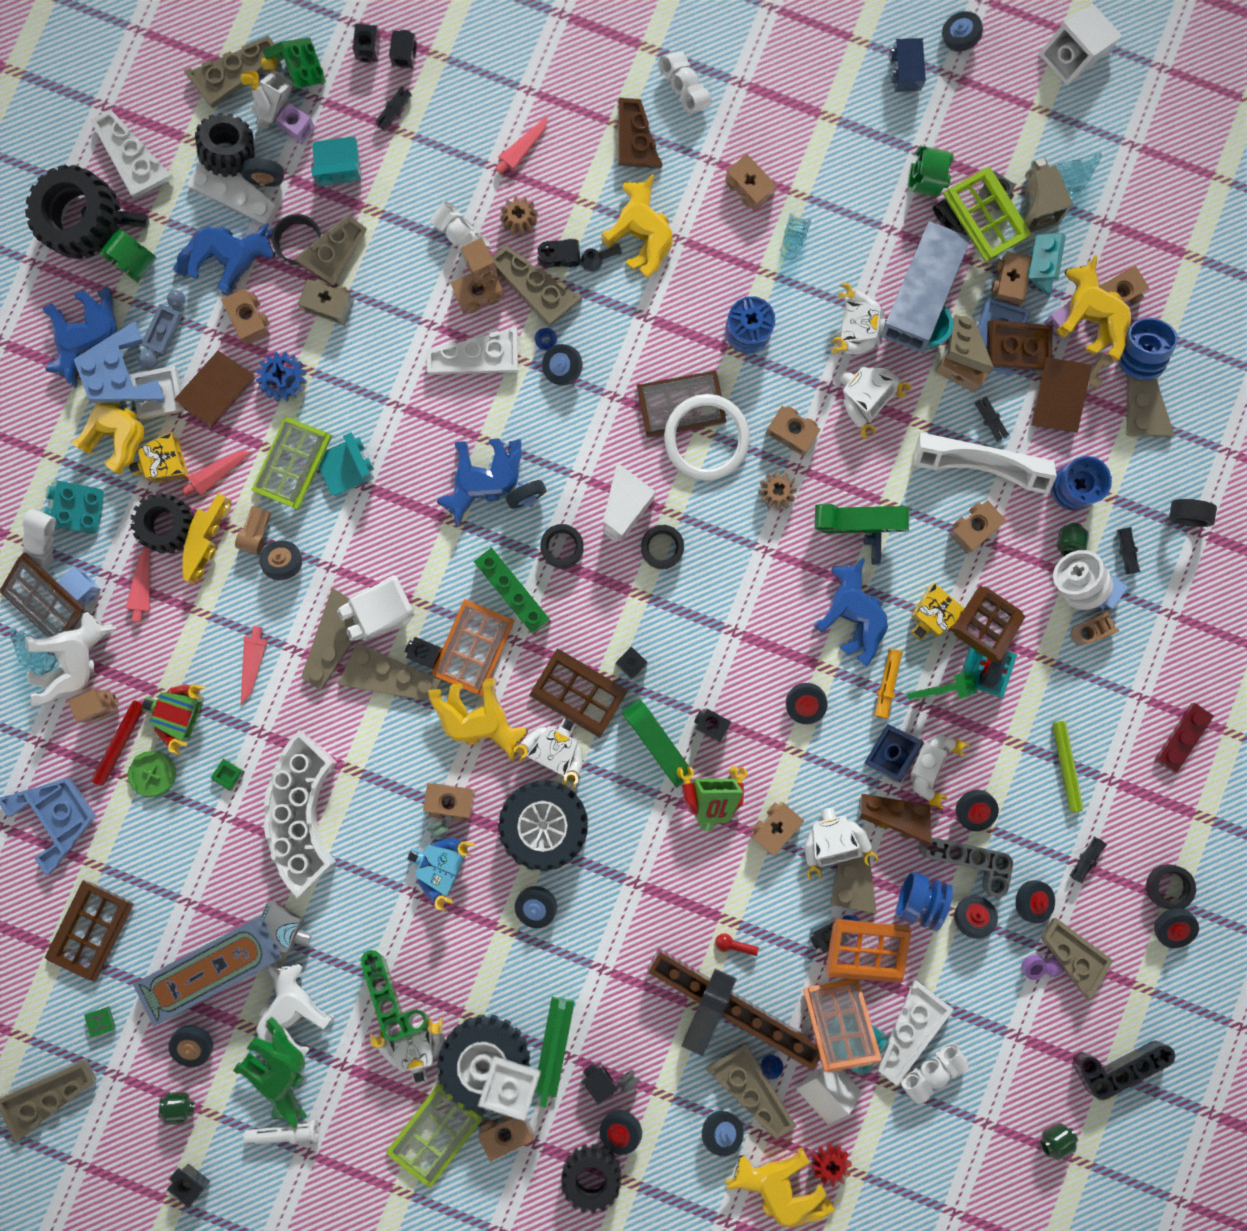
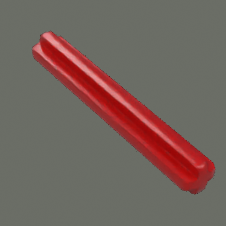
M138 700L132 701L91 779V782L103 786L108 779L143 712L142 702Z

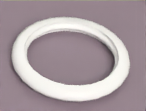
M712 394L696 395L679 404L670 414L664 433L665 449L674 466L684 475L703 481L717 480L728 476L736 470L747 454L750 441L749 426L740 409L730 400ZM699 406H715L724 410L732 417L738 429V446L734 455L724 465L715 469H700L690 465L682 458L676 446L675 435L680 420L690 410Z

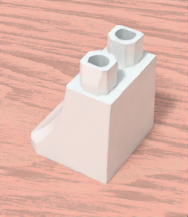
M395 575L350 598L347 604L337 610L342 622L353 618L355 625L346 630L350 641L360 639L366 641L407 626L414 617L413 609Z

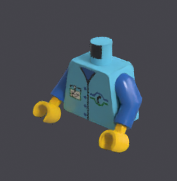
M450 837L434 841L433 844H429L426 847L425 852L415 848L411 849L407 861L418 865L415 876L418 878V884L426 896L435 903L436 909L447 912L444 909V903L452 904L453 900L445 896L450 894L465 856L473 855L467 851L468 846H475L473 842H464Z

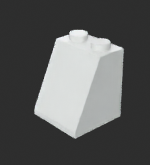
M1092 4L1064 22L1038 54L1068 86L1105 56L1123 36L1100 10Z
M620 464L615 469L604 515L603 529L605 530L604 534L611 540L616 541L618 539L622 542L654 501L656 491Z

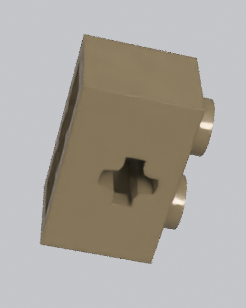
M307 279L298 305L302 311L345 326L354 300L345 288L337 286L335 289L329 287L328 283L322 280L315 279V281Z

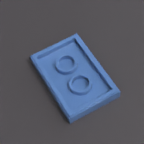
M987 297L978 323V329L986 349L988 321L1027 323L1031 310ZM993 367L992 369L1010 375L1013 369Z

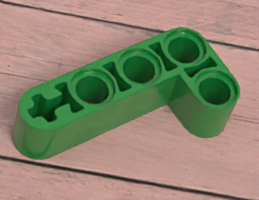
M816 504L814 528L821 533L831 534L908 532L910 507H837L833 504Z
M639 698L621 713L673 785L678 788L684 781L678 777L677 769L681 767L683 776H686L688 773L687 766L689 765L653 714Z
M375 950L365 952L360 960L361 967L383 1036L391 1042L399 1043L426 1032L430 1018L425 1012L418 1009L405 1013L402 1012L385 957ZM372 958L378 960L375 962L376 970L369 965L372 963ZM380 979H385L386 985L384 989L377 991L376 983ZM391 1001L393 1009L390 1013L384 1014V1004ZM418 1015H422V1025L414 1028L413 1019ZM399 1024L400 1033L396 1037H392L390 1035L392 1026Z

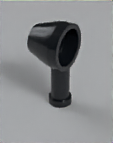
M619 243L600 252L595 248L586 249L580 257L581 266L589 272L597 271L602 266L603 260L622 254ZM593 254L595 258L590 260L587 256Z

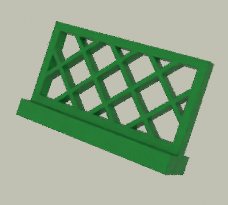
M973 671L953 675L955 683L907 693L908 701L957 691L959 699L975 695L978 691Z
M554 996L551 998L538 1065L540 1075L534 1093L541 1094L539 1103L541 1107L547 1106L548 1096L557 1097L575 1003L574 1000Z

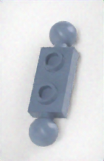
M170 291L167 295L168 306L159 304L141 342V345L147 348V351L142 352L138 357V362L144 369H152L156 366V353L162 355L166 353L183 316L180 312L176 311L177 308H181L185 304V296L181 291Z

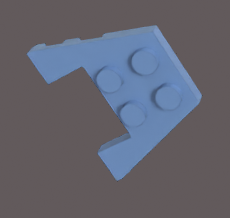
M136 322L130 323L74 359L90 403H121V401H135V403H144L145 401L165 402L158 380L133 386L120 352L121 349L141 344L142 338Z
M66 778L0 797V806L7 817H12L30 805L55 844L35 857L45 875H50L96 818L95 813L72 778Z

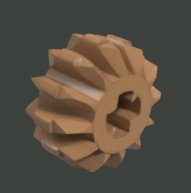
M515 196L513 203L507 200V207L501 208L503 215L500 216L501 222L505 223L504 229H511L513 236L517 231H520L521 236L524 235V230L532 232L531 225H537L538 223L536 219L538 211L534 209V203H527L526 197L519 201L518 197ZM521 214L522 218H517L516 215Z
M776 471L774 478L772 475L767 474V481L761 480L760 485L763 488L758 490V494L765 495L760 501L764 503L768 500V509L775 504L776 511H779L781 504L783 507L788 508L790 506L788 501H795L796 498L792 494L797 492V488L790 487L795 481L791 479L787 482V473L780 478L779 471ZM775 486L777 489L779 487L782 489L781 496H778V493L776 495L773 493Z

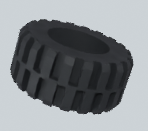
M60 165L58 170L55 168L47 170V174L39 176L37 184L31 186L30 197L27 196L26 199L28 208L25 209V216L30 219L27 221L29 229L33 231V236L42 242L43 245L65 257L82 259L83 256L86 258L95 256L94 252L99 253L112 235L119 229L117 223L121 222V214L118 210H121V206L117 200L116 193L105 181L85 168L82 169L80 166ZM85 195L86 211L83 218L74 227L63 230L61 216L64 207L73 198Z

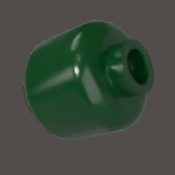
M1070 523L1063 526L1059 530L1056 543L1058 551L1061 552V555L1066 556L1078 550H1087L1089 532L1079 523Z
M168 1092L164 1098H160L158 1118H162V1122L166 1125H183L187 1122L188 1116H193L195 1101H190V1096L186 1092Z
M1058 1123L1042 1132L1040 1145L1049 1158L1061 1160L1076 1152L1078 1137L1072 1128Z

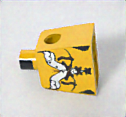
M167 433L139 447L138 454L140 460L129 465L133 476L144 474L145 478L152 483L187 479L189 476L178 437L172 433Z
M933 583L926 589L911 615L918 622L911 633L920 641L928 633L934 637L940 636L955 624L964 608L937 584Z

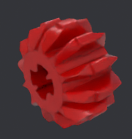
M827 1143V1150L819 1146L820 1155L816 1153L812 1155L815 1162L811 1163V1168L816 1170L814 1177L816 1179L821 1178L823 1185L830 1181L831 1186L835 1187L836 1180L844 1184L845 1181L842 1176H850L851 1174L847 1169L852 1166L851 1161L847 1160L849 1154L847 1151L842 1152L840 1145L835 1146L833 1149L831 1143ZM834 1161L836 1165L833 1164V1168L829 1169L827 1165L830 1166L829 1162Z

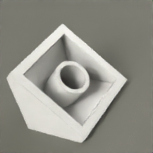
M822 1063L796 1087V1090L828 1125L849 1115L862 1094V1091L843 1070L824 1073Z

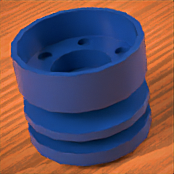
M747 296L739 299L731 307L725 324V337L729 345L741 353H755L762 350L768 344L775 326V313L772 306L764 299L756 296ZM753 319L755 322L749 325L747 321Z
M1142 318L1135 321L1130 326L1125 338L1124 351L1118 360L1120 368L1131 377L1141 380H1152L1161 376L1166 370L1170 357L1177 345L1178 336L1175 329L1170 324L1156 318Z
M1082 456L1065 464L1056 471L1057 476L1050 491L1053 499L1059 506L1066 510L1078 511L1101 501L1108 495L1112 487V476L1109 468L1102 460L1093 456Z
M911 871L904 881L898 898L897 918L915 923L920 916V926L924 928L929 926L930 930L939 931L950 910L953 895L952 885L945 882L941 885V881L935 879L929 886V878L927 876Z

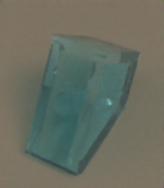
M1101 152L1060 163L1056 166L1070 198L1081 194L1082 189L1089 182L1102 158Z
M11 630L10 636L19 664L27 668L26 672L32 671L38 675L51 672L57 662L54 652H28V649L25 647V637L37 638L22 631Z

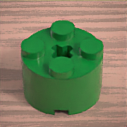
M919 146L914 156L918 157L917 161L911 163L909 170L908 187L911 188L909 191L935 197L940 196L943 188L947 189L950 185L951 175L948 172L949 167L952 165L954 154L947 150Z
M118 229L99 252L109 262L114 260L111 264L121 272L126 273L129 271L126 275L137 283L157 258L147 248L141 246L134 238L121 229Z

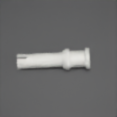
M312 1120L311 1123H297V1128H293L289 1124V1126L245 1130L244 1144L249 1146L289 1142L295 1145L300 1141L316 1143L319 1139V1124L317 1120Z

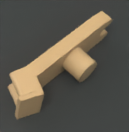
M1103 353L1100 356L1098 355L1097 361L1091 369L1088 386L1092 385L1097 389L1101 385L1103 380L1096 375L1102 366L1108 367L1113 363L1112 357Z

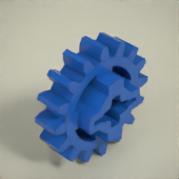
M275 352L274 358L267 355L268 361L266 363L260 361V365L263 367L262 370H256V373L261 376L256 379L258 384H262L259 389L263 393L266 392V396L269 399L274 396L277 402L280 401L281 397L288 402L290 395L297 398L295 392L297 390L303 392L304 390L300 385L307 384V381L302 377L307 375L305 369H301L304 366L301 361L297 362L295 355L289 358L287 352H284L282 356ZM284 363L292 365L294 369H292L291 367L286 368ZM283 372L285 375L282 376V380L280 381L279 378H281V374ZM269 385H277L279 391L272 389Z

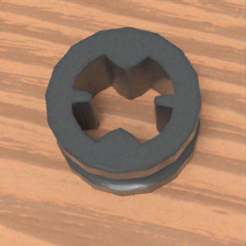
M634 1070L626 1072L616 1081L617 1085L622 1086V1093L629 1091L639 1083L640 1079L634 1076Z

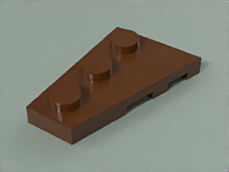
M619 97L617 101L618 166L661 169L663 164L658 156L654 138H652L641 99Z
M861 794L859 818L884 829L891 828L900 832L901 836L906 839L911 837L922 842V846L930 847V805Z

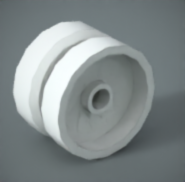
M1078 550L1067 554L1060 559L1053 573L1054 584L1065 601L1071 607L1078 610H1089L1100 606L1109 598L1114 586L1112 575L1106 568L1103 560L1096 553L1089 550Z

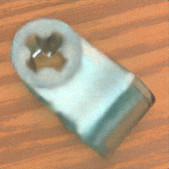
M790 213L780 247V253L784 259L794 260L799 256L812 219L804 220ZM787 244L795 245L796 249L788 248Z

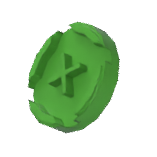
M148 751L139 754L134 758L128 769V782L132 789L145 797L161 796L168 792L174 785L176 778V767L172 759L165 753L158 751Z

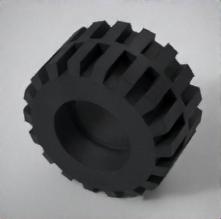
M218 113V116L209 115V119L204 118L201 120V124L197 125L195 142L200 164L204 165L207 171L212 170L214 175L222 174V177H227V175L234 177L237 176V173L242 174L244 161L254 158L255 154L252 129H249L248 123L242 122V118L238 116L234 118L233 114L223 115V113ZM221 143L233 144L231 147H219L217 145Z
M157 493V496L153 494L148 495V500L142 498L139 501L141 505L139 507L135 506L133 509L136 511V514H131L130 518L134 521V524H130L131 529L135 531L133 533L134 537L139 540L141 545L163 554L165 552L172 554L175 553V549L178 551L184 549L182 545L185 544L188 530L195 516L194 513L190 512L191 508L185 502L170 494ZM170 511L174 519L171 530L165 535L157 536L154 531L156 518L161 513Z
M586 1144L582 1145L581 1150L576 1148L573 1150L572 1155H568L566 1163L563 1165L561 1189L562 1193H565L566 1201H571L572 1207L575 1210L577 1207H580L581 1212L585 1214L586 1209L591 1210V1214H596V1209L600 1208L601 1212L606 1210V1205L611 1207L614 1204V1198H618L619 1189L621 1188V1169L618 1159H614V1154L611 1151L608 1153L607 1148L604 1146L599 1149L597 1144H592V1147L587 1148ZM593 1167L602 1171L606 1180L597 1189H587L578 1182V1174L586 1168Z

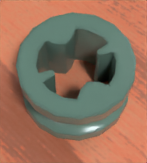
M446 819L426 828L427 831L431 832V839L450 830L445 825Z

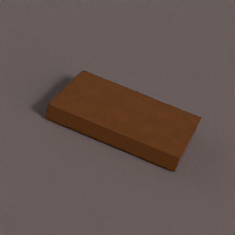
M997 320L987 322V352L993 367L1042 371L1045 358H1052L1053 325Z
M217 350L176 396L174 401L213 428L255 380V375Z
M1046 357L1031 425L1078 433L1092 365Z

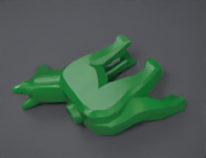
M271 1016L266 1021L265 1027L272 1034V1043L255 1037L246 1048L249 1051L260 1053L268 1065L259 1061L249 1052L241 1063H237L233 1071L236 1074L240 1073L245 1076L273 1104L271 1111L273 1119H284L293 1128H297L296 1116L307 1118V1114L298 1105L292 1088L296 1089L305 1078L301 1074L304 1071L306 1062L302 1052L289 1041L284 1029Z

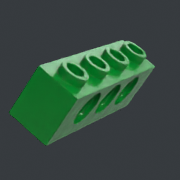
M492 547L473 561L532 635L551 622L550 618Z

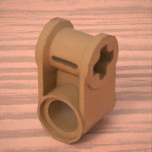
M1108 610L1075 626L1071 630L1070 636L1075 644L1085 645L1111 636L1120 630L1115 627L1110 617L1111 612ZM1082 629H1085L1087 631V639H1084L1082 637Z

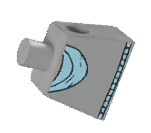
M273 900L267 902L261 917L268 924L269 933L273 941L278 944L280 952L288 953L292 951L295 943L307 947L312 934L300 930L304 919Z

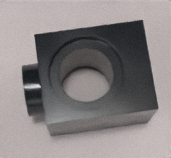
M355 24L352 50L356 60L364 63L378 62L381 35L377 25ZM365 43H371L367 47H362Z
M405 29L400 31L392 30L389 50L392 66L414 69L418 45L415 33Z
M414 637L413 641L409 640L405 653H407V659L434 669L443 648ZM426 646L428 655L423 659L418 658V648Z
M630 647L617 660L615 665L632 680L648 662L633 647Z
M706 708L704 712L699 711L693 723L697 724L695 727L697 731L717 742H721L731 721ZM709 717L717 721V727L713 731L705 728V720Z
M836 917L810 929L813 935L809 938L816 950L820 948L823 953L829 951L830 941H822V934L826 930L832 931L833 923L837 919ZM842 933L840 945L849 941L845 933Z
M601 1062L597 1065L592 1063L583 1070L584 1075H582L581 1082L598 1105L617 1091L616 1082Z
M188 1163L182 1170L179 1167L169 1178L172 1183L166 1190L189 1208L203 1192L210 1180ZM182 1180H188L191 1184V1188H186L183 1185Z

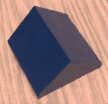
M887 724L864 764L890 780L901 783L924 742Z

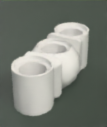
M678 51L659 58L658 67L660 73L666 77L667 81H671V88L674 93L680 96L679 101L687 113L700 111L710 106L711 95L704 88L703 83L699 84L698 76L689 68L690 63L683 52Z
M444 200L431 216L430 221L442 233H446L449 241L458 246L460 251L462 247L481 237L487 249L490 247L489 241L479 231H474L473 225L463 218V215L450 202Z
M32 508L23 519V533L25 534L22 539L24 545L22 553L26 552L39 566L47 571L54 558L52 554L54 537L52 534L55 532L56 519Z
M954 1043L944 1045L940 1052L935 1053L938 1058L925 1060L920 1072L915 1068L901 1080L902 1087L914 1103L922 1104L926 1102L930 1095L935 1094L932 1089H940L947 1085L950 1075L955 1079L958 1075L967 1071L969 1063L958 1045Z

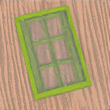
M990 166L943 193L985 262L990 261L1032 236V233Z
M284 417L251 491L299 510L331 441L332 435L289 417Z
M441 1083L436 1085L386 1151L393 1160L429 1188L432 1187L484 1118L480 1113H476L474 1108H471L469 1112L463 1109L464 1105L460 1102L455 1105L451 1101L453 1098L451 1094L446 1095L444 1093V1084Z

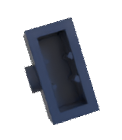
M923 38L896 39L893 48L889 50V61L893 62L890 80L891 83H894L895 92L921 91L926 82Z

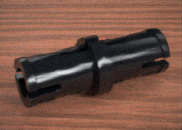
M399 87L393 98L385 103L384 110L374 121L379 128L382 126V130L386 131L394 118L400 116L402 113L401 109L409 98L412 97L409 90L406 89L404 91L405 87Z
M987 396L974 403L984 419V425L989 427L997 443L1002 441L1003 438L1006 439L1010 436L1000 420L1001 415L995 412Z
M1132 527L1117 530L1121 549L1119 554L1123 558L1125 575L1141 572L1137 559L1138 547H1135Z
M1093 837L1085 852L1079 855L1080 859L1069 876L1083 884L1088 873L1098 864L1096 861L1107 844L1099 838Z

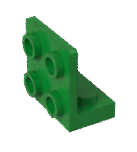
M310 37L281 41L262 50L266 60L273 58L276 59V62L285 60L296 89L326 83L324 71Z

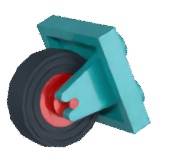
M969 646L961 673L973 671L977 690L1003 698L1017 654L1006 651L1001 661L997 663L990 661Z

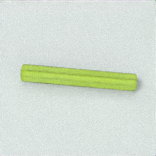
M1065 721L1054 722L1052 726L1070 812H1080L1084 808L1067 724Z

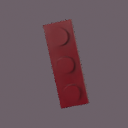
M1191 703L1154 760L1173 773H1177L1214 715L1198 704Z

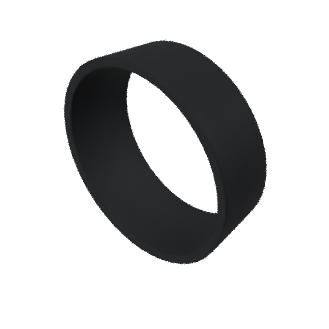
M291 214L282 218L275 225L272 232V245L281 258L291 264L300 265L282 254L280 238L283 232L296 224H305L312 227L317 232L319 238L321 237V232L316 222L310 217L302 214Z

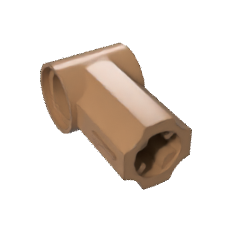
M251 506L244 528L239 531L236 537L235 548L259 555L265 543L264 533L272 513Z

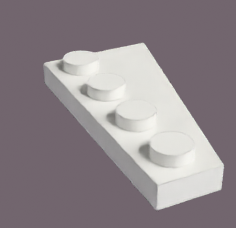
M111 110L91 119L94 128L134 199L174 179Z
M198 162L186 184L189 189L263 226L267 223L270 224L278 209L272 201L246 181L239 173L234 177L232 175H227V177H222V174L214 175L212 170L207 171L200 162Z
M517 326L500 332H491L489 335L482 337H473L467 339V341L454 342L427 350L428 374L518 372Z
M915 979L912 982L893 1028L888 1046L882 1055V1061L879 1062L877 1070L896 1086L954 1010Z

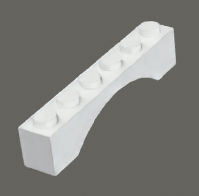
M921 432L914 449V466L936 471L945 468L982 470L1004 477L1026 490L1048 495L1057 476L1055 462L1052 460Z

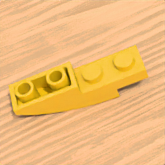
M219 493L216 495L207 513L198 508L187 533L183 552V580L195 584L196 581L202 578L205 572L203 568L215 556L217 544L209 540L217 534L221 519L226 517L231 509L230 504L232 501Z

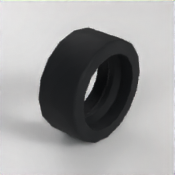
M1176 499L1171 502L1169 520L1185 526L1210 527L1215 524L1217 506L1202 500Z
M557 524L544 532L540 542V549L543 558L549 565L555 568L566 569L574 566L581 559L584 551V542L581 534L574 527L568 524ZM559 533L570 535L576 544L574 554L565 560L554 558L549 551L551 538Z
M656 525L650 528L644 534L641 542V554L644 560L656 569H669L675 566L681 560L684 552V540L681 534L669 525ZM658 534L669 535L675 541L676 551L667 560L655 559L649 551L651 539Z
M1171 864L1160 865L1154 868L1148 875L1146 882L1147 893L1150 899L1157 906L1169 910L1189 906L1194 900L1197 891L1196 882L1192 874L1185 868ZM1168 873L1178 875L1183 881L1184 889L1182 895L1175 901L1165 900L1159 893L1160 880Z

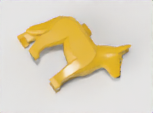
M654 174L650 175L645 182H623L622 189L630 197V201L621 211L616 224L610 230H605L601 234V241L608 248L627 233L645 240L639 254L633 259H628L625 263L632 270L641 267L639 270L647 279L659 270L663 259L673 246L672 230L668 225L670 223L668 218L662 213L657 214L650 208Z
M1095 255L1087 265L1065 270V276L1075 284L1076 289L1070 301L1067 319L1056 330V334L1066 338L1069 333H1072L1081 319L1099 322L1097 338L1093 344L1087 345L1085 350L1095 355L1112 342V349L1109 350L1108 355L1117 362L1124 351L1125 337L1130 327V308L1121 300L1122 297L1118 293H1108L1099 288L1096 273L1097 255Z
M96 403L81 435L77 439H73L71 444L91 455L104 435L114 437V453L104 464L115 473L121 475L125 466H129L132 463L136 450L144 438V426L136 419V413L126 407L124 410H121L120 403Z
M496 678L485 679L482 682L484 705L468 713L460 699V691L463 688L462 683L450 685L447 702L442 700L441 689L428 690L432 707L439 716L445 734L455 741H466V745L476 744L480 742L479 739L490 737L499 747L505 750L511 761H514L517 755L514 753L511 756V753L528 734V730L523 727L511 728L509 726L505 711L501 707L495 693Z
M802 1147L797 1149V1153L790 1158L768 1162L756 1168L751 1166L750 1161L744 1155H740L734 1177L725 1181V1184L728 1185L726 1187L728 1190L744 1189L761 1193L765 1201L761 1203L768 1217L772 1215L780 1226L792 1228L809 1222L820 1221L826 1215L835 1211L828 1197L825 1198L827 1194L821 1184L810 1195L792 1197L789 1177L810 1164Z

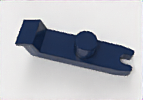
M882 533L864 535V545H872V565L881 563Z

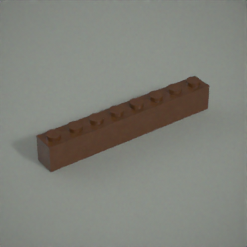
M658 948L647 967L649 974L700 1003L710 980L706 975ZM732 991L722 1014L723 1018L812 1071L815 1070L821 1058L817 1042Z

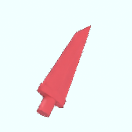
M548 116L498 156L501 162L495 167V170L500 175L508 167L512 170L517 167L545 131Z
M253 451L235 452L189 475L187 478L191 483L182 488V491L186 496L195 491L200 496L203 495Z
M147 547L138 557L126 603V609L133 610L131 620L133 622H141L142 611L150 612V549Z
M253 626L252 636H244L240 706L252 694L264 650L267 646V640L261 639L263 627Z

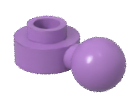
M1030 955L1022 962L1021 970L1028 979L1036 980L1042 977L1045 972L1051 977H1057L1062 973L1063 967L1056 958H1049L1044 961L1039 955Z

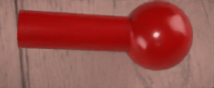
M721 933L715 939V946L721 952L735 950L753 956L758 955L759 947L735 941L727 933Z

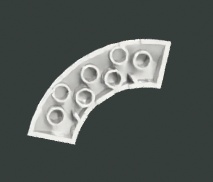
M301 730L293 736L280 754L281 756L272 770L264 801V831L271 851L270 855L276 864L280 877L296 898L300 897L336 863L320 836L317 823V802L322 785L337 762Z

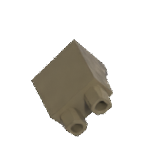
M1045 157L1033 161L1031 164L1032 169L1025 174L1028 183L1024 188L1026 212L1023 220L1031 233L1061 223L1073 206V202L1056 165L1049 167Z

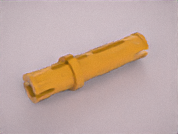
M888 649L880 691H877L878 701L874 713L875 717L889 719L892 699L894 700L896 696L894 689L903 654L900 650Z

